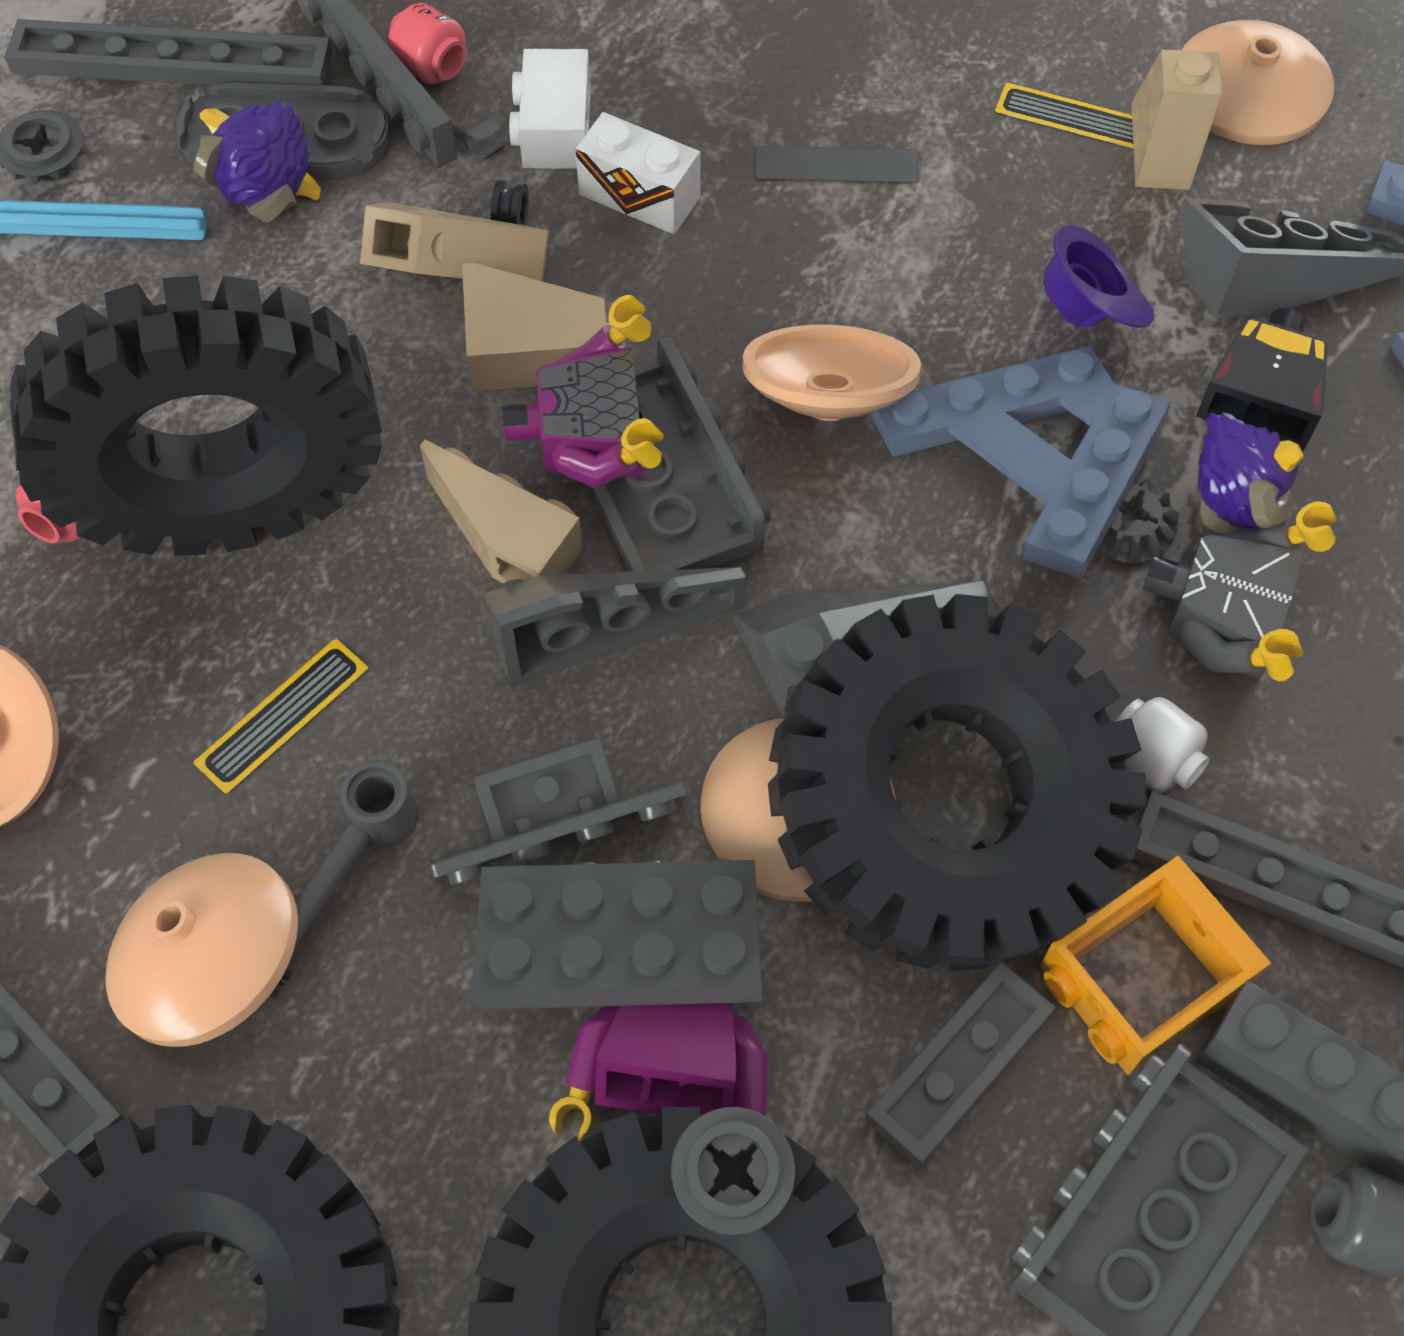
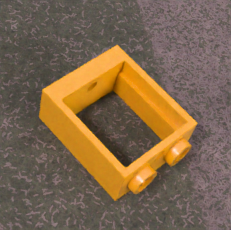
M1178 855L1087 918L1088 922L1061 940L1054 941L1050 945L1040 967L1045 972L1043 979L1052 996L1062 1006L1066 1008L1072 1006L1089 1027L1088 1036L1096 1051L1110 1064L1118 1063L1124 1072L1130 1076L1145 1065L1155 1051L1161 1053L1227 1005L1247 980L1254 984L1270 966L1271 962ZM1154 907L1218 983L1141 1039L1078 960Z

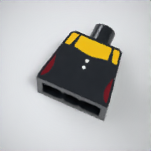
M1291 308L1275 310L1271 314L1269 322L1255 317L1245 319L1215 369L1196 417L1207 420L1211 413L1218 415L1222 413L1231 414L1237 420L1253 425L1255 428L1266 427L1269 434L1272 432L1278 433L1280 441H1292L1298 444L1301 450H1305L1324 410L1328 344L1321 337L1304 333L1305 317L1299 311Z

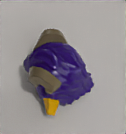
M279 101L275 102L274 105L268 104L263 107L259 105L251 107L248 105L231 116L216 108L204 109L200 113V118L209 127L213 135L201 136L193 171L207 183L218 188L223 197L232 204H244L252 216L268 223L276 218L285 208L290 209L296 204L295 195L304 196L315 201L319 200L321 187L306 172L310 163L308 159L311 154L307 149V141L303 137V128L300 127L301 118L300 115L295 114L291 105L284 106L283 102Z
M1211 413L1206 420L1208 434L1203 437L1205 445L1203 446L1198 463L1197 488L1201 495L1198 503V518L1202 526L1211 533L1223 535L1235 533L1242 529H1268L1281 524L1288 517L1294 504L1292 484L1297 475L1298 463L1303 459V453L1299 445L1289 440L1280 441L1278 433L1272 432L1269 434L1266 427L1255 428L1253 425L1237 420L1231 414L1222 413L1218 415Z

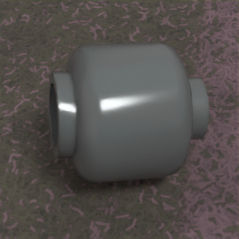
M1349 1167L1338 1173L1335 1177L1324 1180L1317 1189L1311 1206L1312 1228L1318 1234L1323 1250L1336 1261L1378 1276L1392 1278L1403 1273L1404 1183L1365 1168Z

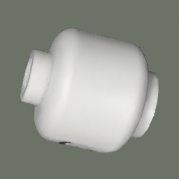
M1155 697L1147 702L1141 699L1134 700L1116 719V721L1132 718L1142 749L1125 760L1126 771L1146 773V789L1151 792L1153 790L1158 793H1164L1177 784L1184 789H1188L1201 776L1210 761V758L1202 753L1207 742L1206 728L1165 698Z

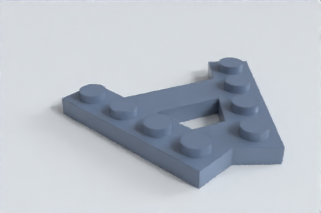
M1091 346L911 391L897 403L872 412V419L892 457L959 440L1042 502L1045 507L1025 541L1023 559L1082 579L1168 418L1171 401L1115 384ZM1070 411L1090 427L1073 458L1070 460L1022 424Z

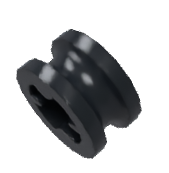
M497 180L492 193L490 220L525 226L529 205L527 183H517L516 187L511 188L508 186L507 181Z

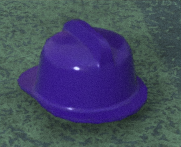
M1075 225L1062 226L1054 235L1053 247L1055 255L1045 269L1043 285L1047 296L1066 321L1077 327H1093L1109 317L1123 325L1135 328L1148 327L1154 319L1153 309L1146 297L1126 274L1114 252L1098 236L1087 229Z

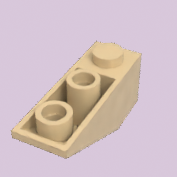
M390 202L365 206L360 264L416 274L463 279L462 263L474 262L543 281L549 230Z
M424 439L420 449L427 479L492 578L505 583L515 579L525 581L540 575L567 573L583 550L580 518L568 506L554 499L546 501L524 490L522 485L514 478L503 473L495 475L475 465L468 456L455 448H446L445 450Z

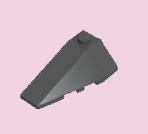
M984 580L791 593L734 614L733 621L781 717L785 718L787 715V711L784 710L785 705L799 682L837 638L841 640L854 623L880 608L883 609L886 615H890L902 600L934 594L937 607L941 608L955 594L988 597V615L997 617L1001 610Z

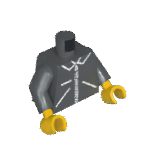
M1316 501L1302 507L1296 517L1297 525L1289 520L1268 529L1258 528L1218 536L1211 534L1202 536L1189 566L1154 555L1143 590L1177 601L1168 632L1173 638L1181 641L1208 671L1212 673H1244L1260 680L1264 671L1267 670L1268 675L1273 680L1279 682L1286 681L1294 673L1289 657L1299 658L1304 654L1298 636L1291 630L1283 629L1305 552L1298 549L1300 543L1305 542L1309 549L1313 551L1324 552L1329 550L1336 540L1330 526L1337 521V518L1329 504Z

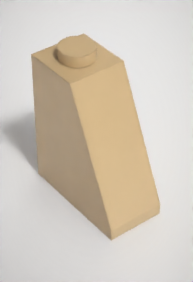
M1161 49L1136 93L1131 106L1135 187L1190 190L1222 96L1219 52Z
M474 262L462 263L466 355L473 391L536 387V371L541 366L553 364L576 350L605 325L612 326L610 322H606L604 298Z

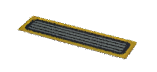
M1005 83L995 109L997 113L1134 149L1132 115L1012 83Z
M332 640L194 760V765L225 794L229 793L367 671L368 666L339 640Z

